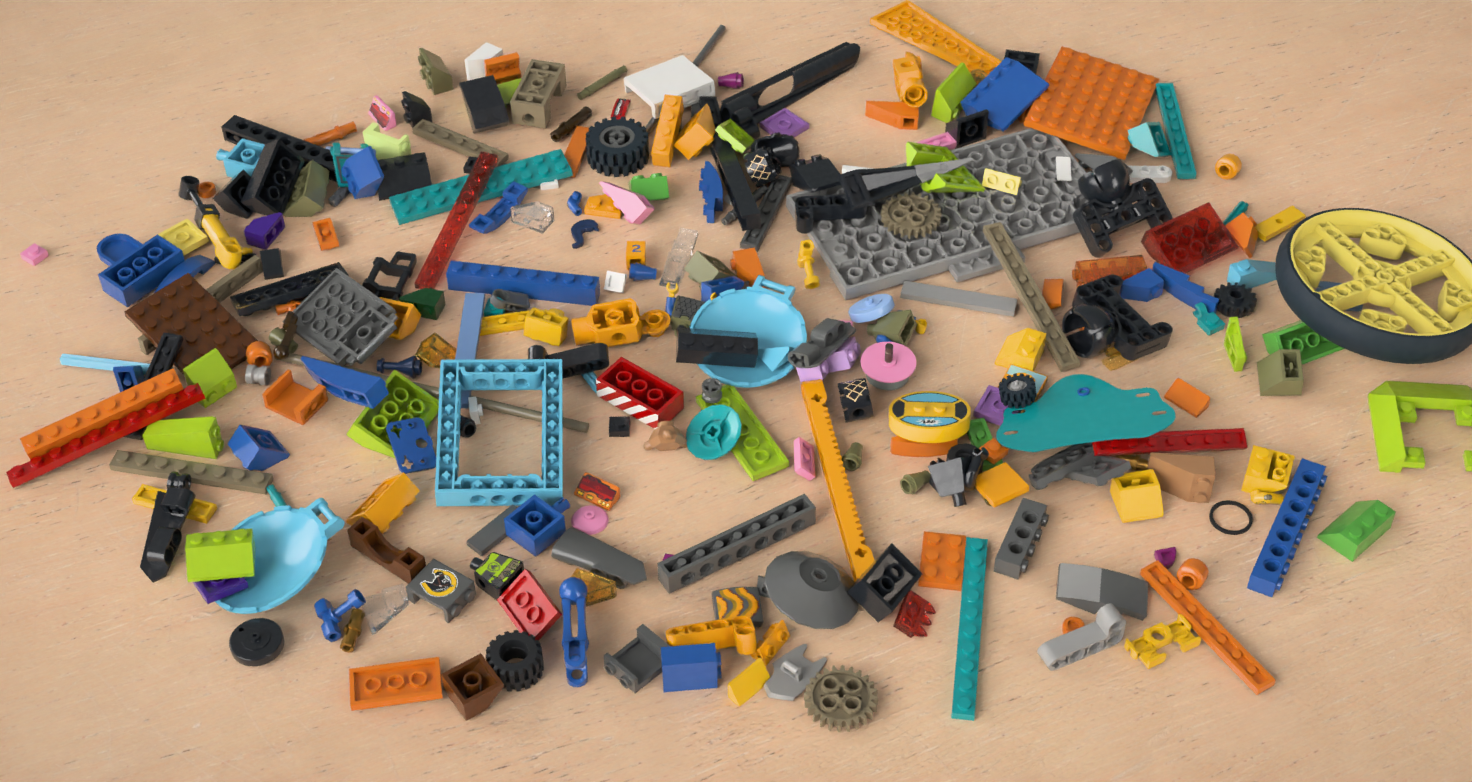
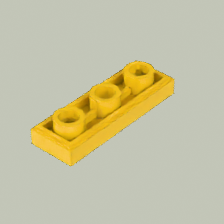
M1292 205L1257 224L1255 228L1258 232V237L1265 242L1295 226L1305 219L1306 215Z

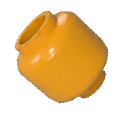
M1230 153L1222 156L1215 164L1216 174L1226 180L1235 177L1242 168L1239 157Z

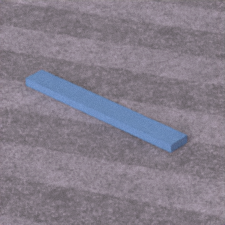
M465 293L455 360H476L485 293ZM472 390L461 391V408H469L468 397H471Z

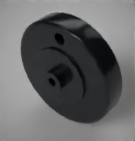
M254 618L241 623L234 629L229 639V647L233 658L240 664L261 666L273 661L281 653L284 647V636L282 629L276 622L266 618Z

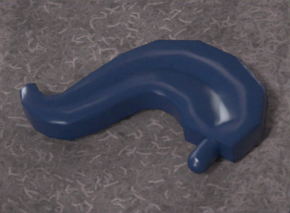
M585 219L572 226L571 234L576 242L572 244V248H580L584 245L583 233L593 230L599 231L596 221Z

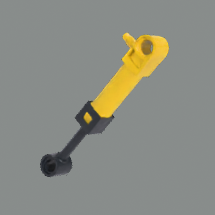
M183 176L180 182L179 197L184 200H193L196 205L194 221L199 229L205 230L216 247L215 254L221 265L227 269H236L240 266L242 255L252 254L253 249L241 247L235 237L229 236L219 220L220 213L214 204L202 203L197 195L199 179L193 176Z

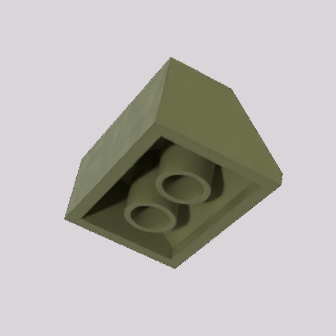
M311 160L301 170L283 216L312 217L315 213L321 212L325 205L323 202L327 194L326 188L330 181L328 179L330 171L314 160Z

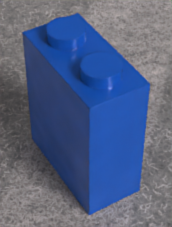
M715 643L661 647L664 692L718 688L717 679H722L721 653L716 652Z

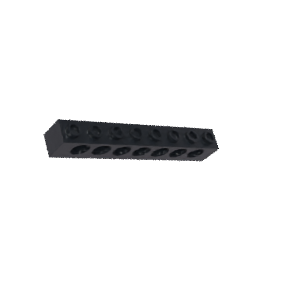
M237 115L232 116L221 126L224 140L236 145L242 138L261 144H268L279 139L305 160L302 169L311 160H314L330 171L329 180L337 182L333 156L328 149Z

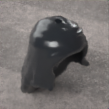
M780 132L758 138L751 145V152L760 149L762 146H766V148L771 147L774 152L773 160L780 167H789V165L794 164V161L799 159L800 150L799 143L793 135H782Z

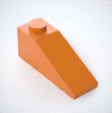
M755 248L733 251V259H730L732 271L735 270L737 277L741 280L749 281V287H752L758 275L765 276Z

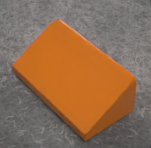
M1180 378L1174 381L1164 395L1165 399L1196 418L1209 407L1210 403L1208 395Z

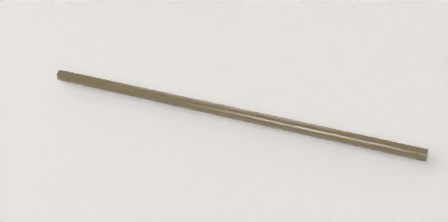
M289 353L287 359L281 360L304 366L300 359L302 355ZM344 366V368L353 369L355 371L367 373L369 375L376 377L379 376L384 381H386L389 377L387 375H382L366 370ZM413 382L433 397L439 398L438 387ZM476 397L478 404H482L483 409L542 422V412ZM563 417V428L584 433L588 432L589 423Z

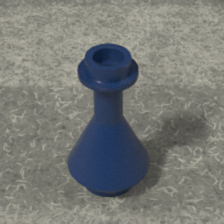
M415 355L400 362H385V359L381 358V360H377V371L383 374L384 370H397L415 379L416 375L422 374V360L417 359Z

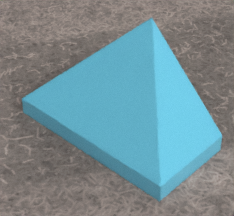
M795 347L758 349V356L773 372L788 361V353Z

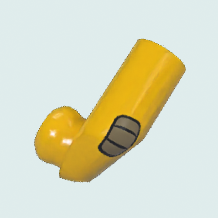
M1258 489L1250 493L1251 501L1257 505L1282 504L1284 500L1282 494L1261 492Z

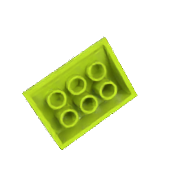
M396 370L385 381L389 394L374 409L365 407L346 434L362 447L395 458L386 431L387 424L411 418H421L427 428L437 415L439 409V400ZM393 426V430L390 431L395 432L399 438V431H401L402 429H398L397 426Z

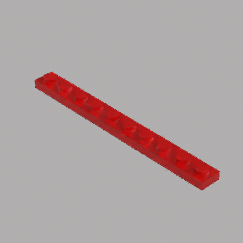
M198 383L189 385L184 390L175 394H169L156 403H150L143 409L133 411L119 420L111 421L100 429H94L87 435L75 438L61 447H55L44 455L36 456L22 465L14 466L6 472L9 482L15 488L206 398Z

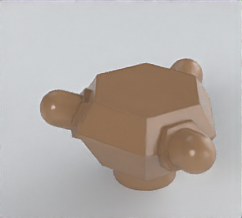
M672 421L659 422L657 424L658 428L653 430L649 440L644 443L645 450L655 448L659 451L675 450L680 446L687 448L686 438L674 426Z

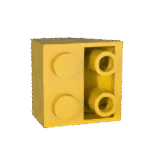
M1253 445L1241 491L1251 493L1253 490L1258 489L1261 492L1273 493L1287 488L1295 456Z
M1153 469L1124 473L1120 477L1112 478L1110 494L1122 523L1163 517L1160 484Z

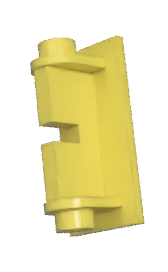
M985 168L982 186L1017 195L1022 180L1018 176Z

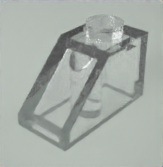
M538 201L510 208L512 223L542 234L554 222L553 207Z

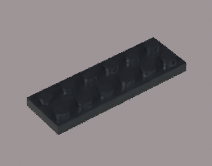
M337 262L230 296V300L239 317L250 316L256 311L268 310L277 304H287L293 299L308 297L336 268L346 275L348 273Z

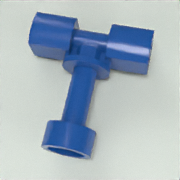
M354 589L347 595L348 600L338 608L332 607L331 602L325 598L318 600L314 604L317 616L324 621L321 628L325 639L330 642L338 640L342 636L338 625L342 621L341 615L352 607L358 609L366 603L363 594L359 590Z

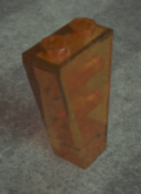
M1143 255L1076 261L1075 269L1072 270V278L1074 281L1076 280L1077 287L1111 274L1120 276L1124 281L1146 270L1147 265Z

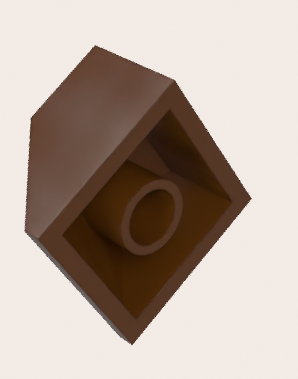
M481 653L441 674L445 693L466 721L486 711L504 687L503 682Z

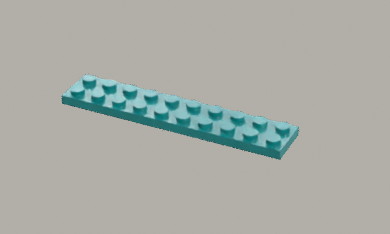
M558 149L389 197V201L399 225L503 196L502 192L513 181L527 188H532L544 182L573 176L562 150Z

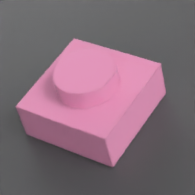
M35 243L20 253L21 258L33 266H36L49 256L47 250Z

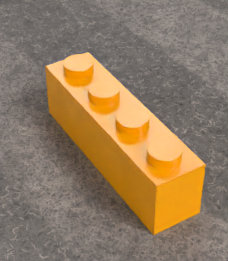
M664 96L651 151L654 166L671 167L675 150L674 143L678 137L684 111L682 96Z

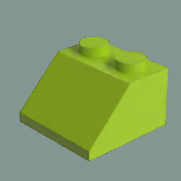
M216 348L183 369L188 386L199 384L206 399L198 403L204 408H207L237 388L234 373Z

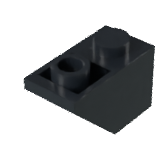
M406 91L402 92L403 100H401V103L405 110L403 114L405 122L409 123L412 128L422 119L432 122L431 109L424 99Z

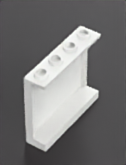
M683 55L624 77L625 92L634 91L649 104L652 109V116L655 119L660 117L665 95L682 96L684 108L698 103L700 96H716L714 80Z

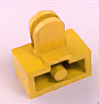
M533 307L525 316L523 336L546 342L552 346H560L567 338L569 318L564 317V312L560 309L541 310Z

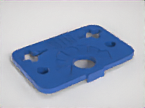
M411 418L387 424L386 431L400 472L408 474L436 467L431 436L428 435L423 419ZM393 426H397L398 429H402L401 431H399V438L395 432L390 431L393 430ZM423 439L427 442V446L420 448L416 445V441ZM405 457L409 463H413L410 469H407L406 466H402V464H404Z

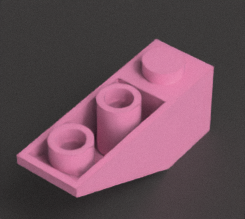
M601 181L599 183L603 187V192L613 199L615 207L622 210L625 214V219L631 224H641L655 210L644 195L610 182Z

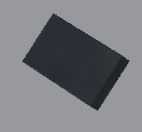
M275 248L260 251L265 280L284 277L281 250Z

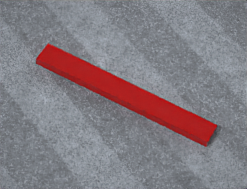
M1244 428L1159 431L1144 438L1092 442L1094 456L1150 454V452L1245 450L1248 448Z

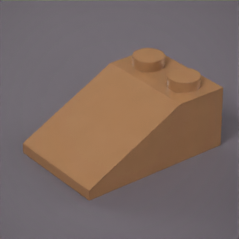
M1150 452L1147 470H1154L1160 484V490L1187 502L1209 503L1216 476L1213 456Z

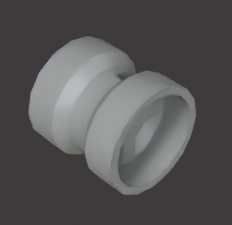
M249 364L245 372L246 383H259L260 385L268 386L271 379L270 367H257L256 365Z

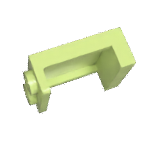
M372 122L363 131L364 142L376 150L375 156L377 160L412 154L409 135L405 134L401 139H396L380 133L379 124Z

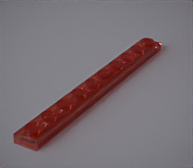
M481 151L414 283L415 288L435 289L499 160L498 155Z

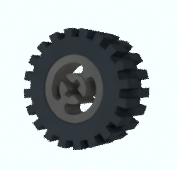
M611 117V120L605 118L602 119V123L598 121L594 123L595 127L591 126L589 132L586 133L587 161L593 170L596 169L599 174L604 172L605 176L608 177L610 174H614V177H619V174H623L625 177L629 176V172L632 174L637 173V168L642 170L644 164L648 163V132H646L645 126L642 127V123L639 121L635 123L634 119L626 120V117H621V119Z

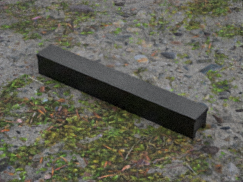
M718 134L714 135L715 139L712 141L713 147L710 148V151L742 231L761 229L759 209L734 149L728 141L722 140Z

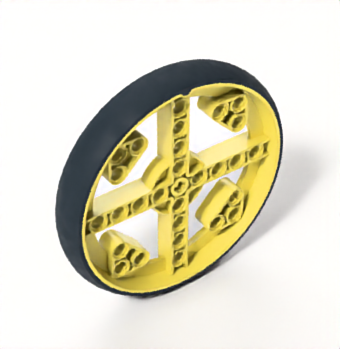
M1338 208L1321 211L1303 219L1286 234L1281 242L1276 256L1275 271L1277 283L1284 300L1300 320L1332 343L1369 358L1401 364H1424L1441 361L1457 355L1472 344V260L1453 242L1434 230L1410 219L1383 211L1363 208ZM1348 237L1360 238L1359 244L1356 245ZM1403 251H1406L1418 258L1393 265L1388 262L1374 260L1367 253L1398 260L1401 258ZM1327 253L1353 276V280L1316 292L1313 288L1319 286L1325 271ZM1445 276L1448 280L1444 282L1438 295L1437 314L1411 292V287ZM1369 302L1377 306L1389 307L1398 316L1372 309H1364L1359 319H1356L1343 311ZM1406 325L1411 326L1419 334L1404 333Z

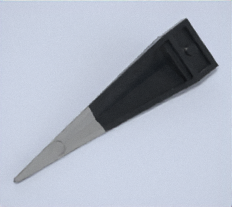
M974 158L904 167L856 169L840 174L838 179L852 210L864 206L869 207L933 179L936 173L945 174L972 162Z

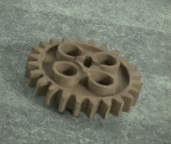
M904 192V196L897 194V198L892 196L891 200H886V204L882 205L881 222L884 223V227H888V232L894 230V235L900 233L901 238L907 235L908 239L914 235L918 239V235L925 237L926 233L931 235L932 230H937V226H940L942 213L941 208H938L939 204H934V199L928 200V196L921 197V193L915 196L914 192L911 195Z
M833 665L830 672L824 668L823 675L816 672V679L810 678V684H806V692H804L805 708H808V715H813V722L820 720V727L828 724L829 731L834 726L837 727L838 732L841 731L842 727H845L848 732H850V726L859 729V722L866 725L867 718L872 719L873 712L877 710L878 696L877 689L874 688V681L869 682L868 675L861 677L862 670L854 673L852 666L848 671L845 670L844 665L841 666L840 670H837Z

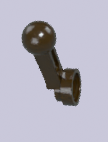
M288 311L283 323V329L286 330L281 344L275 347L273 352L278 360L288 358L290 353L289 346L296 334L298 316L292 311Z

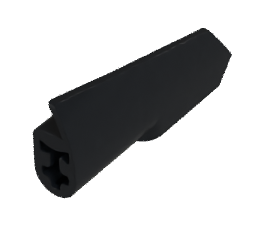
M169 487L166 493L157 492L140 568L153 583L166 577L182 540L181 529L196 497L191 490Z

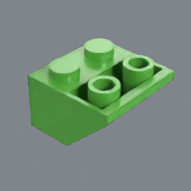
M662 173L651 174L650 178H644V175L633 176L632 180L628 182L629 190L644 195L648 201L669 198L667 176H662Z

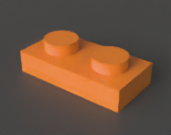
M331 218L312 222L321 251L339 247Z

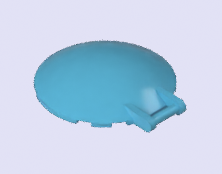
M758 275L752 287L741 290L733 288L719 293L720 296L713 300L709 299L697 311L690 325V328L756 333L758 349L788 346L796 348L801 343H807L805 321L800 311H797L791 302L795 293V287L767 280L762 275ZM757 356L755 368L697 364L711 378L718 379L726 385L744 388L759 387L773 383L786 376L795 368L787 361L772 372L759 356Z
M318 498L306 508H291L290 505L277 506L272 511L266 513L260 511L246 518L232 530L253 529L256 547L255 576L244 577L248 582V588L215 602L221 608L239 614L266 611L286 602L301 591L314 577L324 559L327 540L344 527V520L333 513L324 498ZM321 513L329 520L325 525L317 517Z

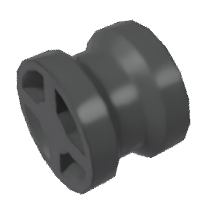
M715 378L703 381L702 398L705 402L713 404L721 400V382Z

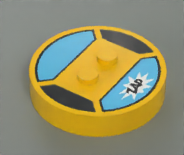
M937 391L913 392L896 398L889 406L890 429L896 435L910 441L921 443L948 442L962 437L970 429L971 408L969 404L952 394Z

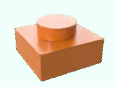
M994 438L979 448L981 450L984 447L988 450L989 456L986 460L993 465L1008 455V448L1002 446Z

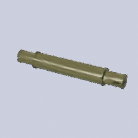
M623 65L590 86L585 87L584 90L577 94L578 98L582 100L619 78L623 73L627 72L626 66Z

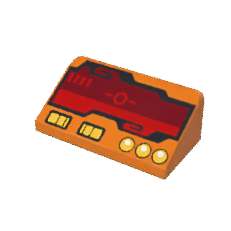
M585 472L574 495L610 511L620 498V488Z

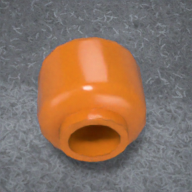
M262 341L251 343L246 349L248 364L256 365L257 367L270 366L273 361L270 346Z
M1190 558L1184 561L1177 571V580L1186 589L1197 590L1206 581L1209 571L1204 562L1196 558Z

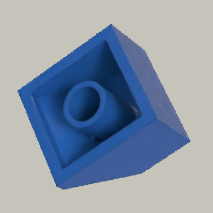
M371 146L346 159L342 167V175L346 178L348 189L353 194L354 199L375 196L384 178V174Z
M239 425L228 442V446L233 450L232 453L242 461V465L246 469L251 471H264L290 456L289 452L269 430Z

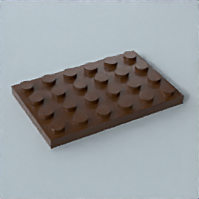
M189 273L124 311L125 317L156 348L163 332L182 335L184 340L173 365L183 375L185 367L214 348L220 352L230 369H233L247 360V347L251 343L258 341Z

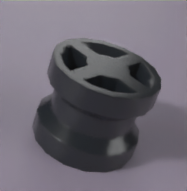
M172 471L167 480V489L174 487L190 490L191 475L186 473L180 475L178 472Z

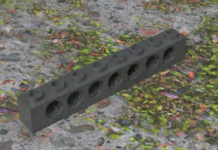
M802 494L657 563L658 580L669 594L816 524V507L805 494Z

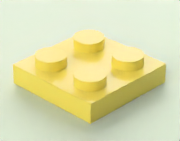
M188 219L158 234L181 249L183 256L209 242L208 236Z

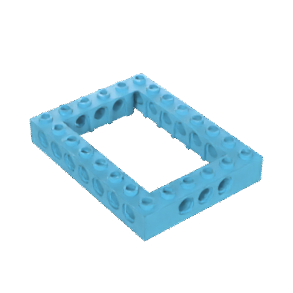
M562 359L441 360L435 477L436 506H511L512 504L514 506H521L534 494L549 505L556 503L563 497ZM462 390H542V481L537 474H529V476H512V474H508V476H491V474L486 476H470V474H465L458 477Z

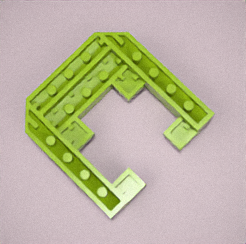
M1385 381L1367 396L1380 472L1401 473L1402 467L1424 469L1425 458L1423 448L1404 447L1400 422H1416L1417 414L1415 408L1454 410L1457 425L1472 426V388L1468 385ZM1465 450L1463 454L1465 469L1472 472V451Z

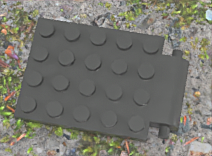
M338 268L292 311L298 316L296 334L341 367H344L347 363L350 366L355 362L362 364L397 329V326L394 324L398 319L395 315L397 313L395 309Z

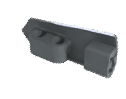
M826 318L813 328L810 341L799 344L788 353V361L797 368L817 367L856 332V329L850 322L845 323L844 321Z
M574 527L566 530L552 549V558L587 569L594 579L619 589H624L628 583L635 585L647 580L642 561Z

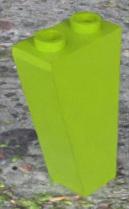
M212 416L158 420L148 425L143 434L146 448L149 450L217 459L219 453L224 448L220 426H218L216 417Z

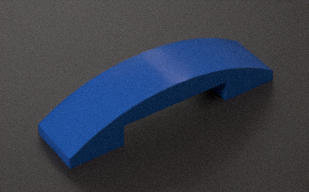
M513 181L502 192L503 198L485 215L479 214L469 224V228L486 234L500 227L519 207L528 188Z
M202 255L186 259L163 279L155 293L187 273L192 277L197 273L204 275L215 265V261Z

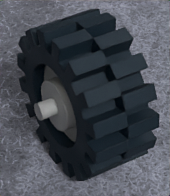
M1017 373L1013 374V377L1008 375L1007 379L1003 378L1002 382L999 383L1001 402L1004 406L1008 405V408L1015 406V409H1019V406L1024 408L1026 407L1025 404L1031 405V401L1034 402L1035 398H1037L1035 381L1032 377L1030 378V375L1025 377L1023 373H1020V376H1017Z

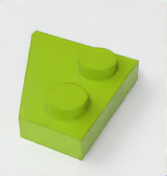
M1229 317L1224 347L1234 372L1243 370L1244 363L1247 361V355L1243 347L1238 317Z

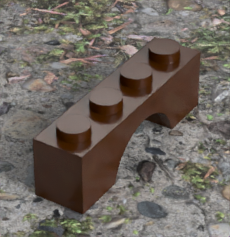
M361 517L347 529L350 545L408 584L426 566L424 556L410 547L404 551L395 548L385 539L378 526L364 517Z

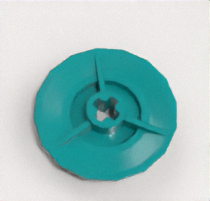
M722 404L712 405L701 410L691 420L687 428L686 440L688 450L695 457L703 460H713L726 455L736 445L741 435L742 423L738 413L731 407Z

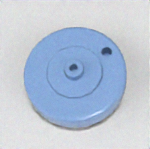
M876 294L853 304L848 313L851 321L864 323L885 316L894 308L895 304L891 295Z

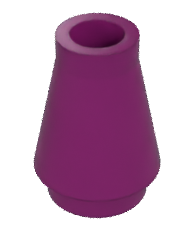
M736 72L718 76V86L739 89V87L744 86L743 74Z

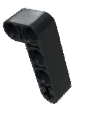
M845 194L801 196L795 200L796 229L802 234L810 233L813 230V221L860 219L867 214V206L852 210Z
M596 343L548 355L543 346L533 345L528 348V359H562V379L607 368L609 366V351L606 344Z

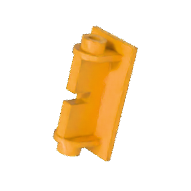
M784 620L771 624L762 636L763 640L757 642V651L750 654L754 659L761 658L765 666L768 665L790 637Z

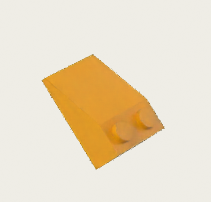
M708 104L682 127L674 143V146L688 160L692 156L697 157L702 151L701 148L704 145L708 146L715 139L713 136L716 131Z

